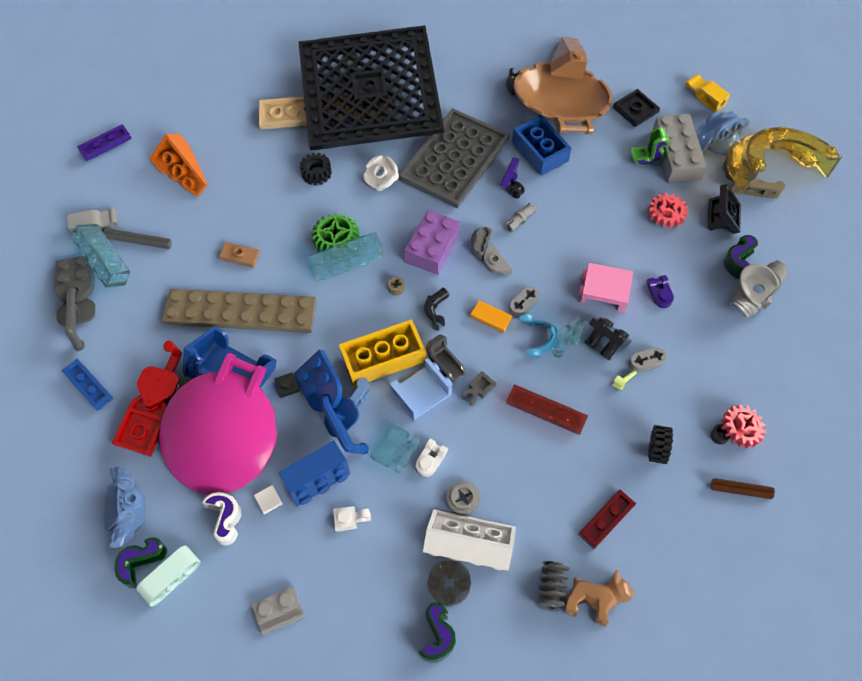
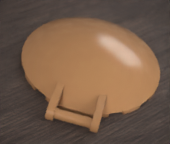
M550 62L536 63L534 67H525L519 71V75L515 77L514 91L517 97L529 109L553 119L558 134L580 132L592 135L594 126L591 120L600 118L611 107L612 93L602 79L598 81L593 77L594 74L587 70L584 72L583 79L551 76ZM564 122H581L582 125H565Z

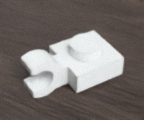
M354 506L333 509L336 532L357 529L358 522L371 521L369 509H362L357 512Z

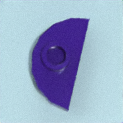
M512 158L500 184L502 189L507 190L512 182L517 180L518 158Z

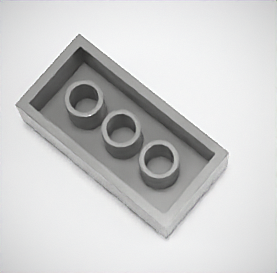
M690 114L656 117L653 129L658 127L665 128L669 139V145L664 147L665 155L661 159L667 183L702 180L707 166Z

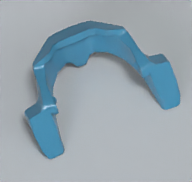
M521 315L518 317L520 321L528 323L530 326L546 325L551 334L550 339L544 345L538 348L526 349V356L537 359L542 356V352L554 348L560 337L559 330L555 325L542 320H535L533 315Z

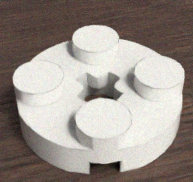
M376 156L367 163V170L364 173L366 183L377 191L388 188L399 177L396 163L388 156ZM380 170L384 171L382 175H379Z

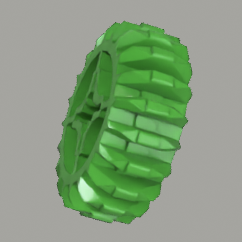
M337 213L334 216L328 214V217L322 216V221L317 220L316 225H313L311 233L312 243L315 249L320 251L321 255L326 253L327 257L333 255L336 258L337 255H340L343 258L344 253L349 255L350 250L355 251V245L359 243L360 233L355 220H351L350 216L345 217L343 213L340 216Z

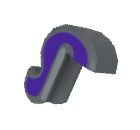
M439 334L426 342L425 349L432 363L435 362L444 377L447 376L453 383L465 375L466 371L463 364L447 348V337Z

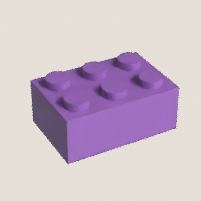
M427 210L404 250L405 263L438 275L460 235V221Z

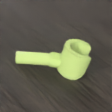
M633 370L624 378L617 376L612 386L622 390L629 379L635 376L637 372Z

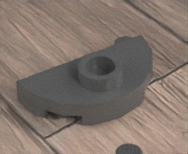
M488 227L476 229L471 236V247L474 255L479 260L484 258V253L491 236L492 229Z

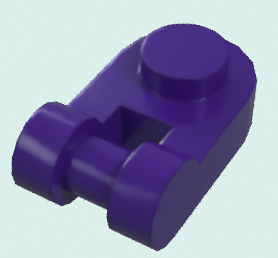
M662 275L657 279H647V286L654 303L660 308L670 307L674 300V295L669 286L668 277Z

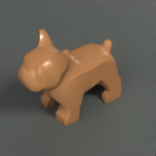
M617 569L605 585L579 581V578L575 577L571 593L566 599L565 614L576 617L578 612L577 606L585 602L596 610L595 623L607 626L609 622L608 612L617 604L630 601L634 591L630 583L621 578Z

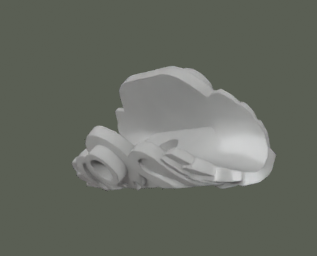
M776 260L767 266L751 264L743 268L739 277V286L732 293L734 297L728 305L736 307L747 318L755 315L762 308L766 310L773 302L771 297L775 295L787 276L785 264ZM753 286H761L764 292L761 294L756 293L753 290Z

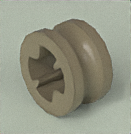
M392 277L388 281L389 292L392 295L402 294L405 290L404 280L401 277Z

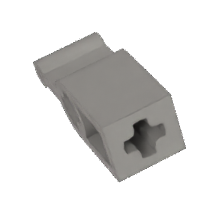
M115 208L102 212L88 210L67 215L68 229L74 238L96 234L105 227L118 225Z

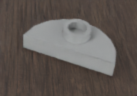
M493 244L487 247L484 253L486 268L492 273L511 274L512 269Z

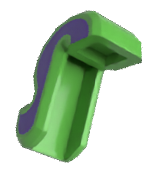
M658 127L651 131L648 147L631 148L635 164L642 166L652 165L664 157V147L669 145L665 128Z

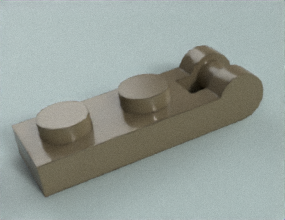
M735 178L730 189L735 194L778 198L785 188V183L782 181L769 183L762 180L754 181L745 178Z

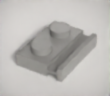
M294 586L252 604L263 636L305 618Z

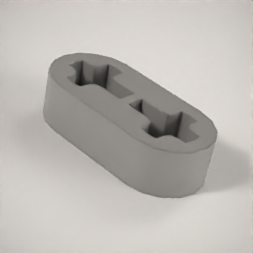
M526 287L511 301L510 313L514 317L525 315L538 302L539 291L534 287ZM527 294H528L529 296L533 294L534 297H529V298L527 299ZM522 304L521 309H515V306L519 307Z
M658 347L637 352L632 355L629 366L636 372L660 367L666 360V352ZM656 355L657 357L661 358L660 360H658L657 358H653V356ZM638 359L639 362L643 361L642 365H640L639 363H635V361Z

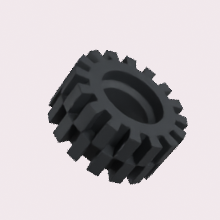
M312 153V156L308 154L306 155L307 158L303 157L302 161H300V171L306 183L308 182V184L312 185L313 182L314 185H317V183L322 185L323 181L326 183L331 178V163L329 158H326V155L323 154L321 156V153H317V155ZM313 167L322 168L319 171H310Z
M653 426L648 450L650 462L668 464L673 443L672 427Z

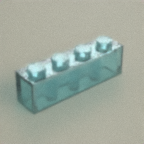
M98 224L77 225L72 236L73 242L78 246L81 254L86 258L105 288L126 285L130 270Z
M375 231L307 257L316 282L381 259L384 257L383 245Z

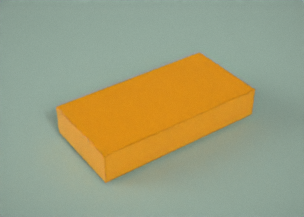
M479 300L471 312L470 318L504 333L512 320V315Z

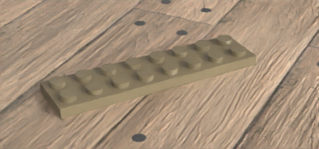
M170 289L162 322L164 325L215 326L217 328L312 333L317 300L316 297Z

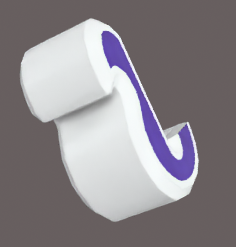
M222 492L211 493L204 498L202 504L207 509L220 511L213 536L221 545H231L238 536V531L234 526L241 518V507L231 495Z

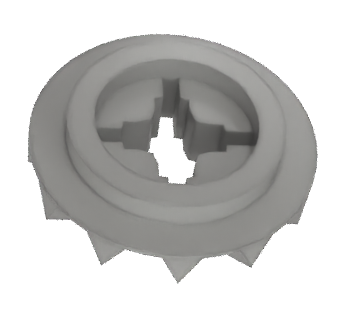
M457 482L447 492L448 506L455 513L462 515L472 513L479 505V491L469 482ZM459 492L463 496L469 495L467 505L463 501L457 502L460 499Z

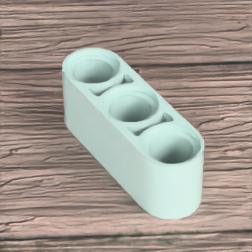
M182 546L141 581L136 591L150 607L155 606L194 572L201 561L188 546Z

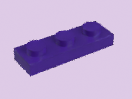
M122 124L77 146L87 162L132 138Z

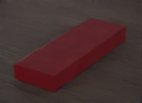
M620 489L578 535L595 549L631 511L636 503Z

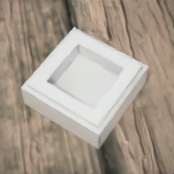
M273 485L254 495L263 514L283 505Z

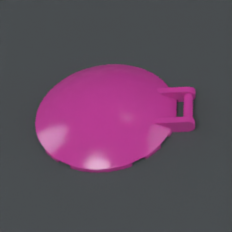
M228 353L220 371L197 376L184 384L173 395L162 416L159 441L165 464L172 475L184 486L203 494L216 492L231 493L245 487L265 469L273 454L277 438L274 418L276 416L273 406L260 388L266 373L265 367L260 365L257 367L236 358L234 354ZM233 366L253 373L252 379L232 372Z

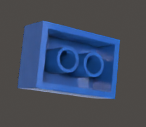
M542 115L513 128L512 143L541 176L569 161L570 145Z
M333 440L278 473L296 506H299L300 504L305 505L310 502L315 495L327 492L330 486L335 483L345 481L350 475V470L346 458Z

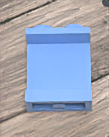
M427 358L425 359V367L401 384L397 380L390 383L391 393L412 419L416 420L452 394V382L447 376L444 377L440 373V368L435 362L432 363Z

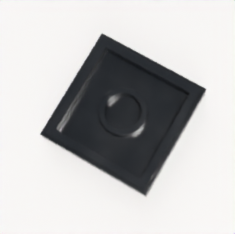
M639 89L634 90L613 104V108L634 127L660 111V107Z

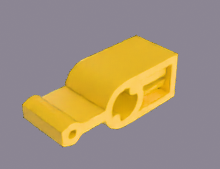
M699 74L685 82V86L695 92L697 99L713 112H717L727 104L730 94L715 82H706Z

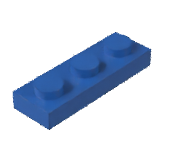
M78 358L61 370L97 411L113 399Z

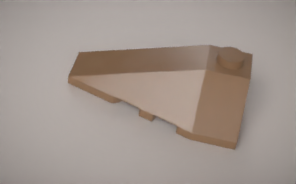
M562 37L549 65L551 76L583 79L587 57L578 39Z

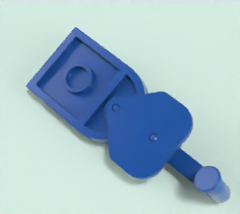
M319 349L293 374L310 407L315 411L325 413L324 424L332 437H337L344 451L367 454L369 446L366 443L353 444L347 433V430L358 421V408L352 399L342 398L343 389L341 381L325 351Z

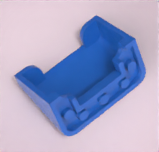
M215 326L184 347L182 371L184 376L191 379L206 373L220 371L228 353L234 354L236 358L257 367L260 365L266 368L260 388H262L276 368L277 360L269 355H262L258 358V361H255L229 347L227 333ZM233 366L231 370L252 379L253 373Z

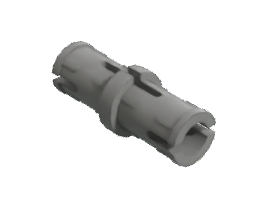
M528 203L523 209L515 212L514 216L504 224L506 230L512 233L519 225L524 224L527 218L536 212V207L532 203Z

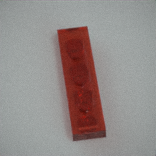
M515 384L506 400V404L578 435L581 434L588 415Z

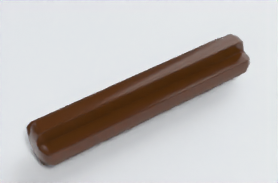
M713 478L710 484L713 491L773 499L775 496V488L770 486Z

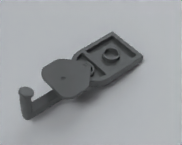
M92 254L59 260L55 263L54 290L58 298L64 302L57 310V322L61 326H65V333L77 351L84 349L85 343L76 334V324L92 320L96 310L95 303L87 299L94 290L95 259Z

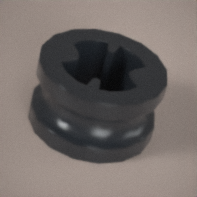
M513 181L507 188L508 193L516 199L525 192L524 186L518 181Z
M724 424L716 425L710 434L712 441L718 445H723L730 439V436L725 437L727 431L721 428ZM720 431L724 433L722 438L718 436Z

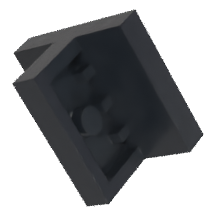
M724 184L720 186V196L709 199L707 227L712 231L728 226L733 234L741 232V203L730 187Z

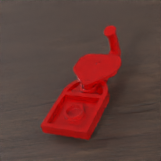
M169 340L163 344L164 350L171 352L165 369L149 366L141 372L137 381L140 395L129 404L112 444L114 446L148 457L152 456L159 440L162 416L167 407V403L164 400L174 395L179 383V378L174 372L181 359L182 351Z

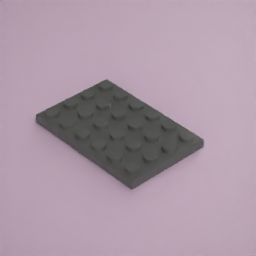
M452 108L443 119L444 133L429 136L399 174V180L458 208L507 143L510 134Z

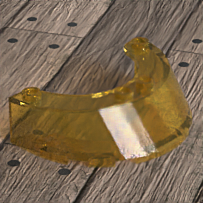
M781 126L767 128L735 141L727 153V168L740 190L745 192L754 175L763 172L767 167L764 159L766 148L778 151L781 148L790 152V156L797 159L805 168L817 166L826 178L830 176L842 156L836 147L829 145L810 133Z

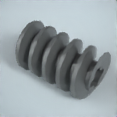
M544 561L542 563L545 566L541 568L543 575L540 577L543 583L539 585V589L542 592L538 594V598L542 601L537 603V607L547 611H560L559 607L566 606V603L560 601V598L567 597V594L561 592V589L568 588V585L562 583V580L569 579V576L563 574V572L569 571L570 568L559 562Z

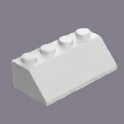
M434 509L426 530L423 552L429 553L432 556L447 557L454 561L461 560L477 566L484 565L493 567L496 570L509 571L516 527Z

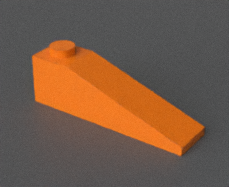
M165 134L149 159L161 173L170 176V179L182 184L183 188L195 196H200L208 183L190 146L181 134Z

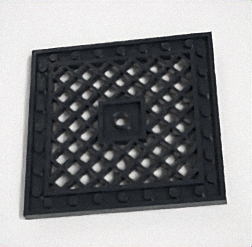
M426 25L298 41L310 151L444 133ZM404 46L408 48L406 52L402 50ZM388 48L392 50L390 54L386 52ZM372 50L376 52L374 56L370 54ZM356 53L360 54L358 58L354 56ZM397 54L401 55L399 59L395 57ZM340 55L344 56L342 60L338 58ZM381 56L385 57L383 61L379 59ZM324 57L328 58L326 62L322 61ZM365 58L369 59L367 63L363 62ZM408 59L411 62L406 64L404 61ZM349 60L353 62L351 65L347 64ZM392 61L394 65L390 66L388 63ZM333 62L337 64L335 67L331 66ZM374 63L378 65L376 69L372 67ZM358 65L362 67L360 70H357L355 68ZM399 66L404 68L401 72L397 70ZM342 67L346 69L343 73L339 71ZM326 69L330 71L327 75L323 73ZM408 72H410V73H412L413 75H412L411 77H409V76H407L406 74H407ZM392 74L396 75L395 79L390 78ZM334 75L338 76L336 80L332 79ZM401 79L406 81L403 85L399 83ZM343 80L348 82L345 86L341 84ZM327 82L332 84L329 88L324 86ZM369 84L373 85V87L367 88L366 86ZM413 85L415 88L411 90L408 87ZM394 86L399 89L397 92L392 91ZM336 88L340 89L338 93L334 92ZM403 92L408 94L406 98L401 96ZM345 93L350 95L347 99L342 97ZM329 95L333 97L330 101L326 99ZM412 98L417 99L415 103H412L410 100ZM396 100L401 102L398 106L394 104ZM337 101L342 102L339 107L335 105ZM379 102H382L384 104L382 108L377 106ZM363 104L368 106L365 110L360 108ZM405 105L410 107L408 111L403 109ZM347 106L351 108L349 112L344 110ZM389 107L393 109L391 114L386 111ZM330 108L335 110L332 114L328 113ZM372 110L377 112L374 116L370 114ZM414 111L420 113L417 117L412 115ZM355 112L360 113V116L358 118L353 116ZM398 113H400L401 115H403L401 119H399V118H397V117H395V116H396ZM339 114L344 116L341 120L336 118ZM382 115L386 117L384 121L379 119ZM365 117L369 119L367 124L362 121ZM348 120L353 121L350 126L346 124ZM331 122L336 123L334 128L329 126Z

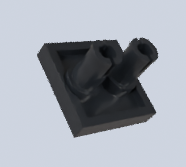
M600 317L592 318L589 322V325L594 330L584 343L589 344V347L595 349L601 338L606 336L609 342L600 354L605 356L604 358L607 360H611L619 347H628L632 340L628 338L629 334L622 329H615L612 327L614 325L613 322L607 318L603 319Z

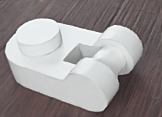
M430 438L416 461L418 474L423 477L433 475L447 454L448 448L444 445L439 446L435 440ZM431 451L437 453L435 458L430 456Z

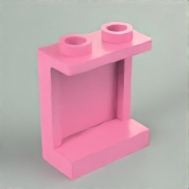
M589 263L587 270L583 269L581 280L585 282L584 285H580L578 296H582L580 303H584L585 299H592L618 305L617 311L625 312L629 300L633 271Z

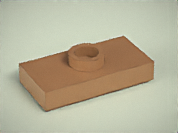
M226 242L219 258L222 261L254 268L260 251Z

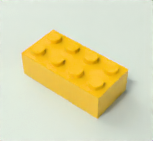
M412 319L339 344L340 353L353 387H357V381L360 378H366L368 382L424 363L426 359V350Z

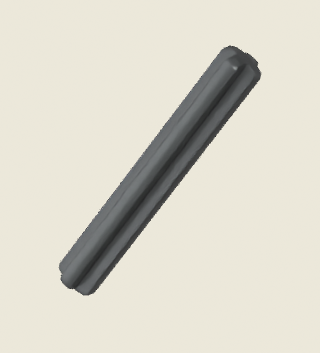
M105 228L102 233L105 239L170 249L172 245L169 238Z

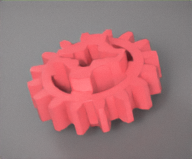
M667 193L664 196L658 194L657 198L653 197L648 207V215H652L650 220H656V225L661 223L662 228L665 225H668L669 229L673 225L678 227L680 223H684L688 215V206H684L686 201H680V196L675 198L673 193L671 196H668Z
M741 404L737 407L732 406L723 414L724 418L721 419V422L725 424L721 428L727 431L725 437L730 436L732 438L731 443L736 441L738 442V447L744 445L746 449L751 446L755 447L764 440L763 435L766 431L762 428L766 424L760 422L762 416H756V410L751 412L749 406L743 408Z

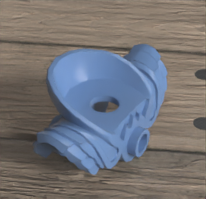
M732 111L729 113L722 112L721 114L714 112L708 115L706 123L701 124L698 130L695 131L702 153L707 149L718 154L735 152L740 146V137L737 131L748 127L749 120L747 118H740Z
M111 467L109 470L113 483L109 485L106 492L104 520L106 531L112 530L109 548H118L128 544L135 537L134 531L144 524L145 496L142 491L135 488L134 481L130 478V471L121 467Z

